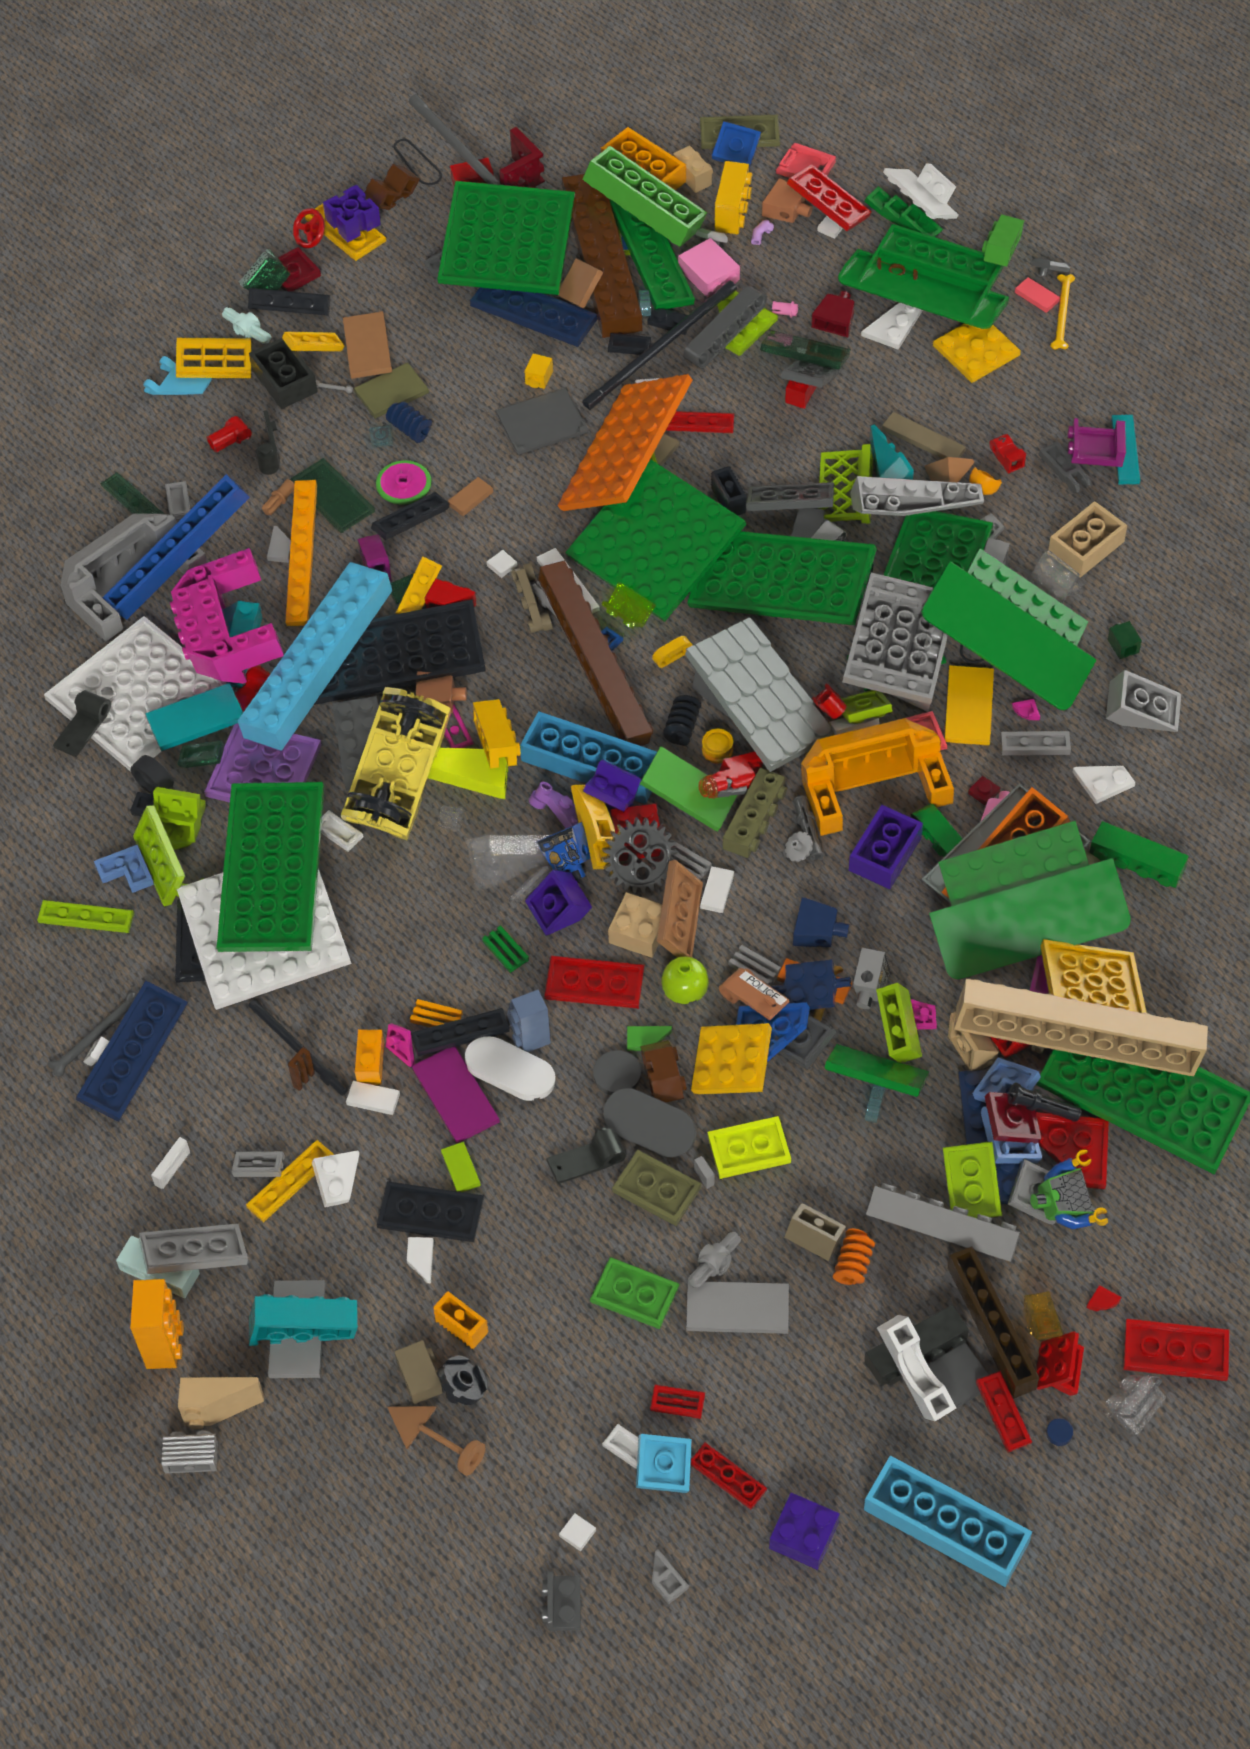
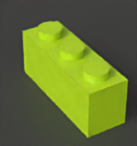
M899 983L876 989L889 1056L900 1063L922 1057L909 990Z

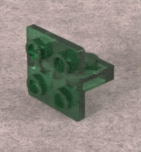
M266 249L257 258L248 272L245 273L239 284L247 290L249 288L278 290L290 276V272L272 250Z

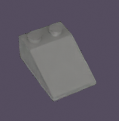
M1124 670L1109 683L1106 719L1122 726L1178 732L1181 693Z

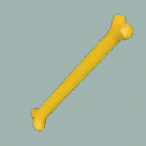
M1072 274L1057 276V279L1062 283L1056 339L1050 345L1053 350L1058 348L1067 349L1069 347L1064 341L1070 284L1075 280Z

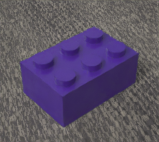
M881 805L850 855L849 871L891 889L922 838L923 823Z

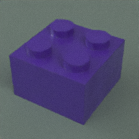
M791 1492L770 1537L769 1549L818 1570L838 1527L840 1513Z

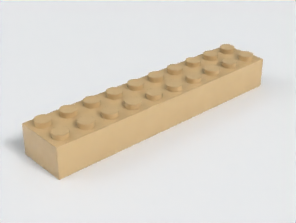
M966 979L956 1006L954 1030L1194 1077L1207 1051L1208 1026L1195 1022L1175 1020L1170 1017L1154 1016L1149 1013L1129 1011L1124 1008L1103 1006L1099 1003H1088L1073 998L1068 999L1052 994L1032 992L1027 989L1006 987L1002 984L996 985L980 980Z

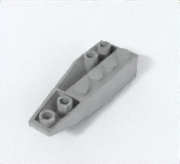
M857 476L850 492L853 510L862 514L906 516L979 505L984 502L981 484Z

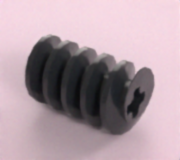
M679 695L673 700V705L666 721V727L663 730V735L669 742L682 746L689 744L692 731L695 728L694 724L697 722V716L701 708V702L697 698L690 695Z

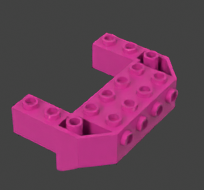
M250 548L187 570L171 591L173 601L170 602L173 613L177 614L174 617V621L178 630L181 629L178 632V636L182 645L185 644V647H182L185 659L191 660L196 673L220 681L246 683L245 669L284 656L272 623L231 638L228 633L222 611L226 608L222 594L261 581L260 573Z

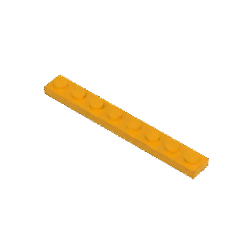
M316 480L295 481L286 607L287 626H305L309 620L317 497Z

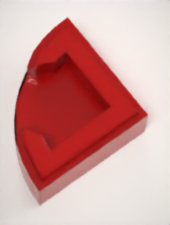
M1099 1285L1087 1304V1308L1093 1311L1114 1308L1120 1303L1122 1297Z

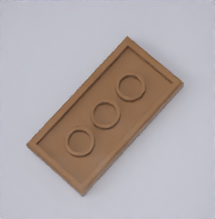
M383 311L344 317L343 323L351 379L391 373L392 367Z
M677 860L669 861L657 942L677 958L684 956L692 957L703 882Z

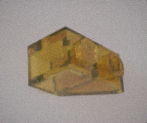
M1050 1292L1025 1295L1023 1313L1029 1333L1037 1340L1063 1336Z

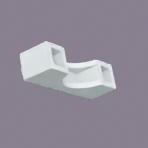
M897 1315L877 1327L923 1417L931 1421H937L955 1410L956 1406L945 1385L936 1378L922 1355L919 1345L920 1338L909 1317Z

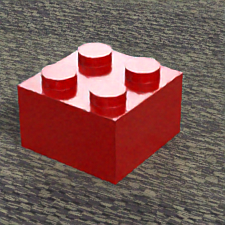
M656 804L628 807L624 812L619 809H610L616 833L619 832L618 824L624 828L626 827V820L634 824L636 817L641 824L643 819L647 818L649 825L655 820L658 823L657 828L660 826ZM641 834L634 838V844H640L643 841V835ZM624 843V846L640 859L646 858L629 843ZM653 850L651 853V857L659 856L661 850ZM627 852L622 853L619 856V861H626L629 854Z

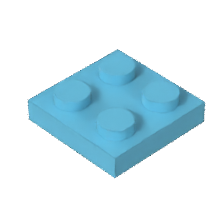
M640 1434L638 1436L636 1488L688 1493L692 1439Z

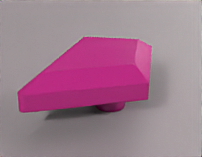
M911 999L917 1030L937 1029L935 1005Z
M392 1023L388 1024L385 1047L409 1067L415 1065L411 1031Z

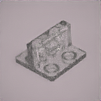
M1049 550L1044 552L1028 579L1029 582L1062 604L1067 596L1077 595L1082 589L1076 583L1080 574Z
M1127 1376L1122 1380L1117 1392L1107 1400L1106 1406L1101 1413L1105 1417H1116L1132 1436H1138L1166 1399V1396L1158 1388L1162 1383V1379L1159 1376Z

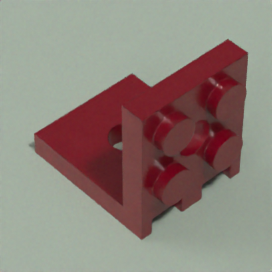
M517 127L510 130L511 154L515 162L499 170L500 183L506 186L536 188V186L545 182L540 176V173L544 172V165L539 160L543 157V153Z

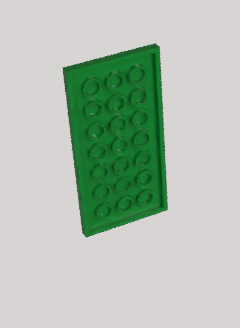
M741 531L691 590L687 604L690 608L855 626L877 548L874 544Z
M323 782L231 784L216 946L218 952L312 951L324 800Z
M1055 1049L1040 1074L1041 1078L1036 1083V1086L1214 1175L1250 1103L1249 1091L1201 1067H1198L1193 1077Z

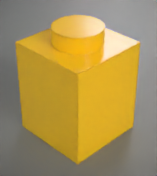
M532 354L524 371L525 384L532 388L539 387L545 389L553 373L552 358Z

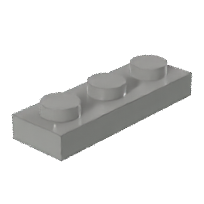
M1069 731L1001 732L1002 756L1070 755L1071 752Z

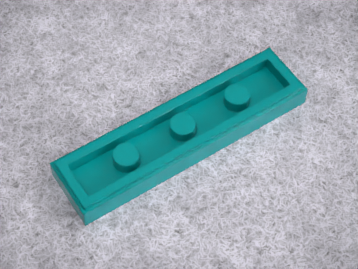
M1112 415V429H1115L1117 420L1125 421L1126 454L1123 467H1116L1118 484H1140L1133 415Z

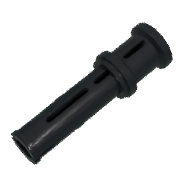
M1019 1083L1012 1084L1007 1096L1009 1104L1015 1105L1017 1103L1026 1106V1109L1030 1111L1039 1109L1072 1120L1073 1122H1077L1080 1118V1107L1043 1096L1037 1089L1029 1090L1023 1088Z

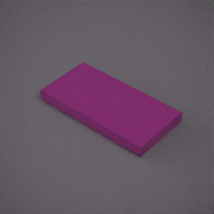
M456 1047L445 1049L411 1066L412 1071L456 1144L500 1123L497 1114L475 1078L469 1072Z

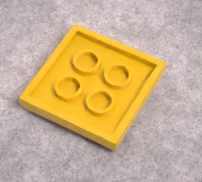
M964 323L933 341V346L971 383L1021 354V350L994 325L988 329H981Z
M770 1024L701 1027L691 1091L694 1094L763 1092L772 1031Z

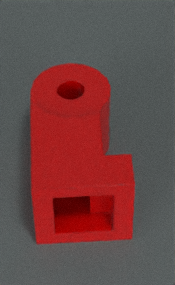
M1008 434L990 440V449L1008 474L1025 467L1026 453L1022 448L1018 449ZM1017 461V464L1012 466V462Z

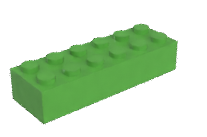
M611 146L590 161L582 179L592 188L603 193L608 199L616 202L624 210L632 213L640 221L645 222L656 232L662 234L679 247L696 234L707 215V212Z

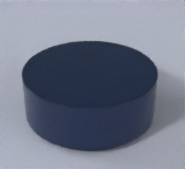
M1054 1419L1047 1427V1438L1056 1446L1067 1445L1072 1439L1073 1427L1067 1420Z

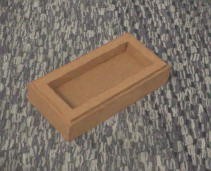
M477 477L448 500L449 506L464 516L491 495L493 488Z

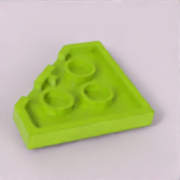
M735 291L727 299L721 301L717 305L718 312L720 313L739 293ZM763 308L725 348L741 356L778 320V315Z

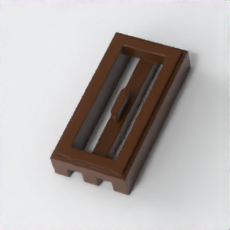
M304 1047L288 1063L293 1087L299 1091L303 1088L302 1082L306 1084L309 1081L308 1075L312 1077L315 1074L310 1051Z

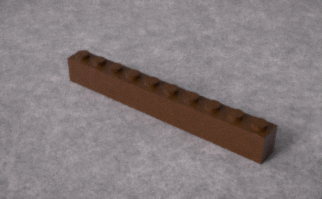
M565 560L541 566L538 581L618 739L639 746L649 744L653 734V727L649 721L647 722L642 705L637 703L635 692L632 687H629L624 670L620 669L617 664L616 654L611 652L608 639L600 630L598 619L593 617L591 606L588 601H585L581 586L577 585L574 580L572 569L568 568Z

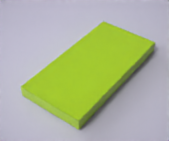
M146 806L133 838L142 854L163 906H169L173 903L178 892L177 889L180 888L185 874L155 806Z

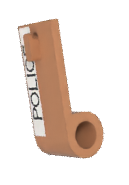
M747 968L737 969L719 986L722 996L732 1004L741 1000L768 1020H771L789 1003L788 998L755 977Z

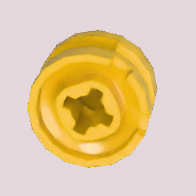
M718 728L706 732L702 739V753L705 759L711 761V763L718 764L722 763L723 759L731 758L734 744L732 735L728 731Z

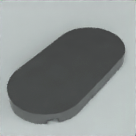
M624 1088L614 1092L605 1103L604 1120L608 1128L614 1129L618 1136L666 1157H677L688 1152L695 1143L697 1132L691 1116L685 1111L636 1089Z

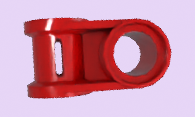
M826 683L824 685L825 688L816 697L811 699L824 713H827L832 719H836L844 713L847 705Z

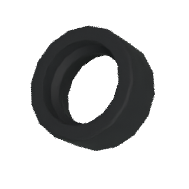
M148 755L141 756L131 766L130 771L135 780L151 794H153L156 787L171 789L174 785L169 772L157 760Z

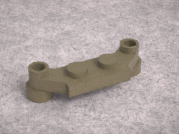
M524 564L522 568L512 570L511 575L518 594L523 593L524 596L520 598L523 609H528L531 620H528L531 633L544 630V632L552 630L553 627L548 612L539 614L529 581L536 579L532 564Z

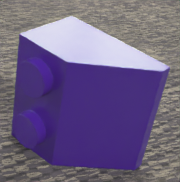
M552 870L525 900L545 936L580 921L592 908L572 873Z

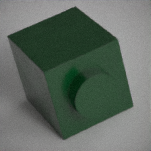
M1130 621L1115 624L1109 629L1108 642L1119 660L1140 652L1142 640Z

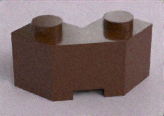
M392 164L384 181L372 178L364 193L366 199L370 198L379 208L390 210L396 206L395 202L402 197L406 199L414 192L420 178L407 168Z
M668 1040L640 1046L652 1097L665 1103L684 1099L683 1091L687 1090L684 1076L679 1074L676 1061H679L676 1047H672Z

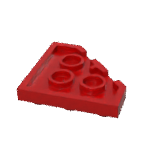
M1036 1112L1041 1140L1038 1142L1039 1145L1057 1164L1069 1158L1075 1159L1080 1150H1087L1088 1152L1082 1154L1079 1159L1082 1162L1091 1159V1163L1088 1166L1078 1165L1076 1167L1077 1169L1081 1168L1087 1188L1105 1189L1107 1181L1109 1122L1102 1118L1080 1116L1077 1122H1073L1051 1113Z

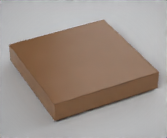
M575 259L560 287L558 296L584 309L603 272L583 261Z

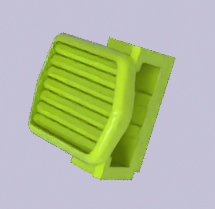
M156 787L153 791L154 806L173 849L188 847L192 842L195 843L206 808V801L200 799V794Z

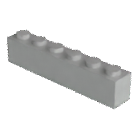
M882 1183L881 1187H874L866 1215L967 1248L973 1246L976 1251L1009 1262L1012 1261L1021 1232L1015 1231L1017 1226L1003 1221L1000 1226L991 1223L993 1218L978 1214L977 1218L967 1215L969 1210L957 1206L950 1210L943 1207L944 1202L930 1198L929 1202L919 1199L920 1194L907 1190L904 1195L895 1192L897 1187Z

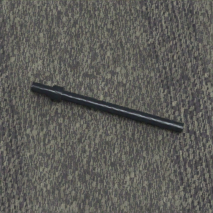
M255 999L249 1003L248 1006L296 1053L304 1047ZM310 1053L313 1068L320 1075V1079L327 1086L330 1085L341 1096L345 1095L348 1088L337 1079V1075L330 1068L327 1069Z

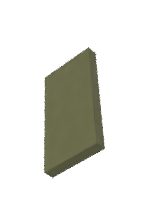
M778 115L700 117L701 149H714L723 121L760 131L761 137L757 147L780 146Z

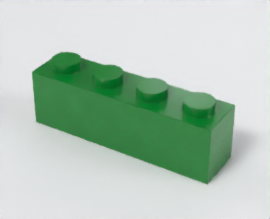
M1104 821L1101 822L1091 842L1089 851L1099 860L1103 861L1113 858L1115 865L1120 869L1132 870L1142 878L1149 877L1158 881L1162 886L1174 888L1177 887L1189 855Z

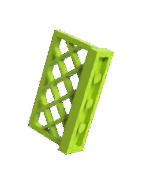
M871 444L862 445V450L821 452L819 483H827L825 478L831 473L837 477L832 481L836 495H834L833 507L831 508L835 511L832 514L825 515L824 519L830 522L861 520L862 523L870 524L871 514H862L857 511L856 513H846L844 510L852 505L851 498L845 494L852 489L856 480L855 478L853 481H849L846 477L852 472L862 477H872ZM858 457V461L853 465L847 462L850 458ZM826 459H836L837 462L830 467L826 464ZM844 465L848 469L842 474L838 473L836 469ZM841 481L847 485L842 490H838L835 487ZM838 499H844L846 502L842 506L838 507L834 504ZM823 507V508H818V509L825 510V509H827L828 507Z

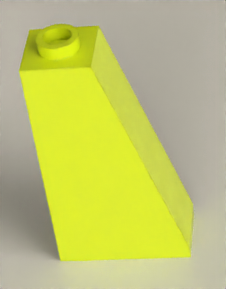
M440 748L437 758H434L428 778L500 799H506L508 765L505 757L499 758V767L490 768L483 749Z

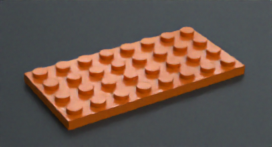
M689 374L626 384L622 387L608 416L604 419L603 425L596 433L594 441L588 448L584 459L579 464V468L557 505L560 510L569 511L628 501L693 381Z

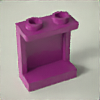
M1074 418L1073 424L1068 426L1067 438L1071 439L1068 442L1067 451L1068 454H1071V463L1123 467L1126 454L1125 421L1117 420L1115 429L1079 427L1078 418Z

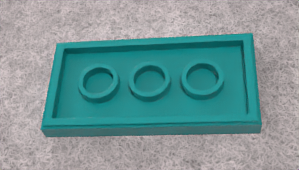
M230 683L150 711L145 713L160 750L164 751L238 724V719L243 714V711Z

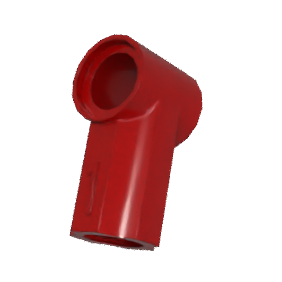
M234 416L228 419L225 427L206 438L213 451L219 452L235 442L241 444V441L250 439L252 432L240 417Z

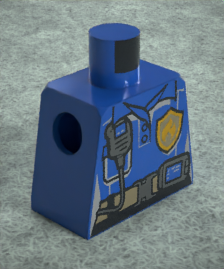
M582 822L536 842L553 870L564 871L568 869L575 880L586 876L581 863L591 859Z

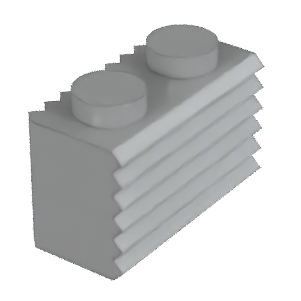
M201 1430L196 1432V1435L172 1432L170 1436H163L162 1467L165 1473L217 1471L218 1440L215 1434H212L210 1431Z

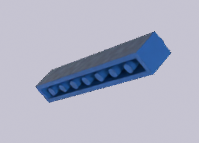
M226 474L102 598L121 617L127 620L250 497Z

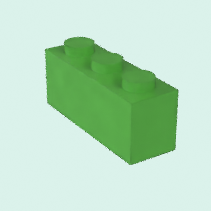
M1001 214L998 222L994 221L992 231H989L988 238L983 244L984 261L1007 267L1021 239L1025 220Z

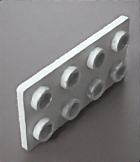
M926 164L919 177L909 169H884L883 173L888 176V180L901 188L900 191L909 196L916 206L921 207L929 218L957 219L958 214L947 204L956 186L932 164Z

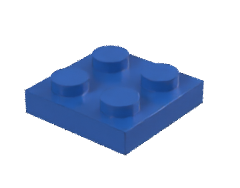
M723 121L712 153V159L723 163L725 161L749 164L750 169L761 132Z

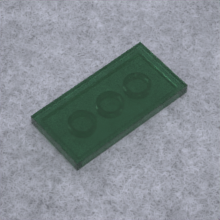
M773 330L761 343L760 348L763 352L838 370L849 358L851 349Z
M324 458L290 479L294 484L295 481L316 480V509L340 533H343L375 512V508Z

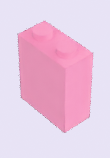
M711 238L678 255V263L683 274L706 297L715 294L729 280L734 282V284L740 280V266Z

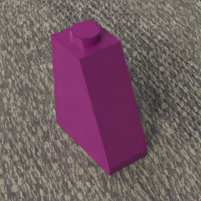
M379 535L358 539L363 565L387 573L392 586L389 559Z

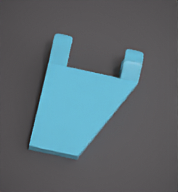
M163 356L159 361L161 364L160 369L168 371L169 374L160 386L150 379H147L143 385L145 387L144 392L152 395L203 394L212 378H176V363L170 358Z

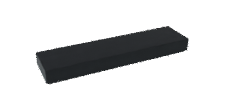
M249 288L248 309L329 316L330 295Z
M434 492L373 522L371 529L386 541L444 512L449 508L450 503Z
M503 1008L411 1032V1039L419 1057L470 1043L481 1037H492L510 1032V1027Z

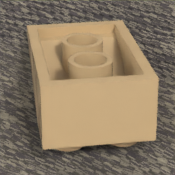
M258 1377L180 1378L178 1409L185 1426L191 1429L199 1430L203 1429L204 1426L214 1425L264 1402V1394Z

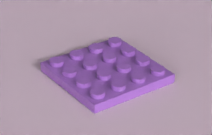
M235 724L204 791L205 796L230 803L232 783L306 782L321 748V740L293 734L282 751L243 738L239 724Z

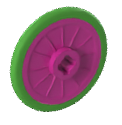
M402 460L393 462L384 467L376 479V488L380 496L388 502L399 505L411 504L422 499L431 487V476L428 470L414 461Z

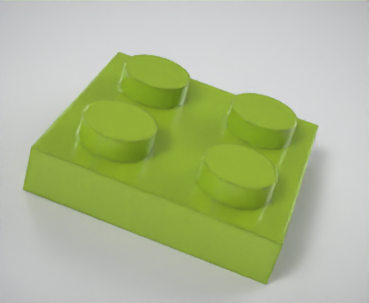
M871 690L841 698L847 705L842 715L849 723L858 724L862 723L865 719L872 717L880 718L885 716L886 713L893 712L891 703L879 691Z

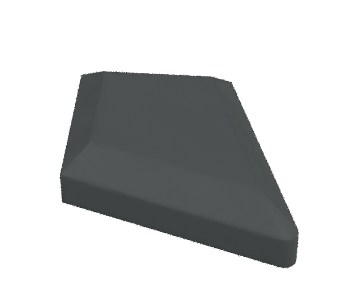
M1036 258L1032 260L1031 264L1040 267L1039 275L1047 277L1048 269L1067 273L1071 269L1066 263L1044 258Z

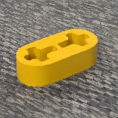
M680 636L657 649L652 659L659 668H663L684 656L686 649L693 645L686 636Z

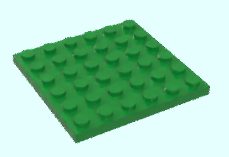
M455 181L437 278L438 284L559 295L575 192Z
M650 459L628 501L605 505L565 553L569 558L665 622L747 524L744 519Z

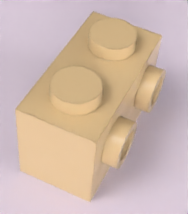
M690 145L673 153L675 158L686 164V184L695 193L712 185L713 169L711 165L706 163L701 158V155Z

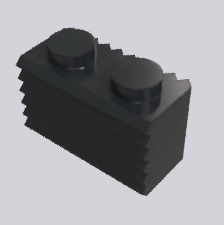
M727 466L711 473V489L720 505L737 516L746 513L747 494L743 491L742 485L736 479L731 467Z

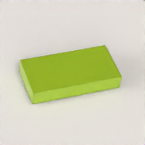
M464 1142L441 1149V1154L457 1192H465L481 1186Z

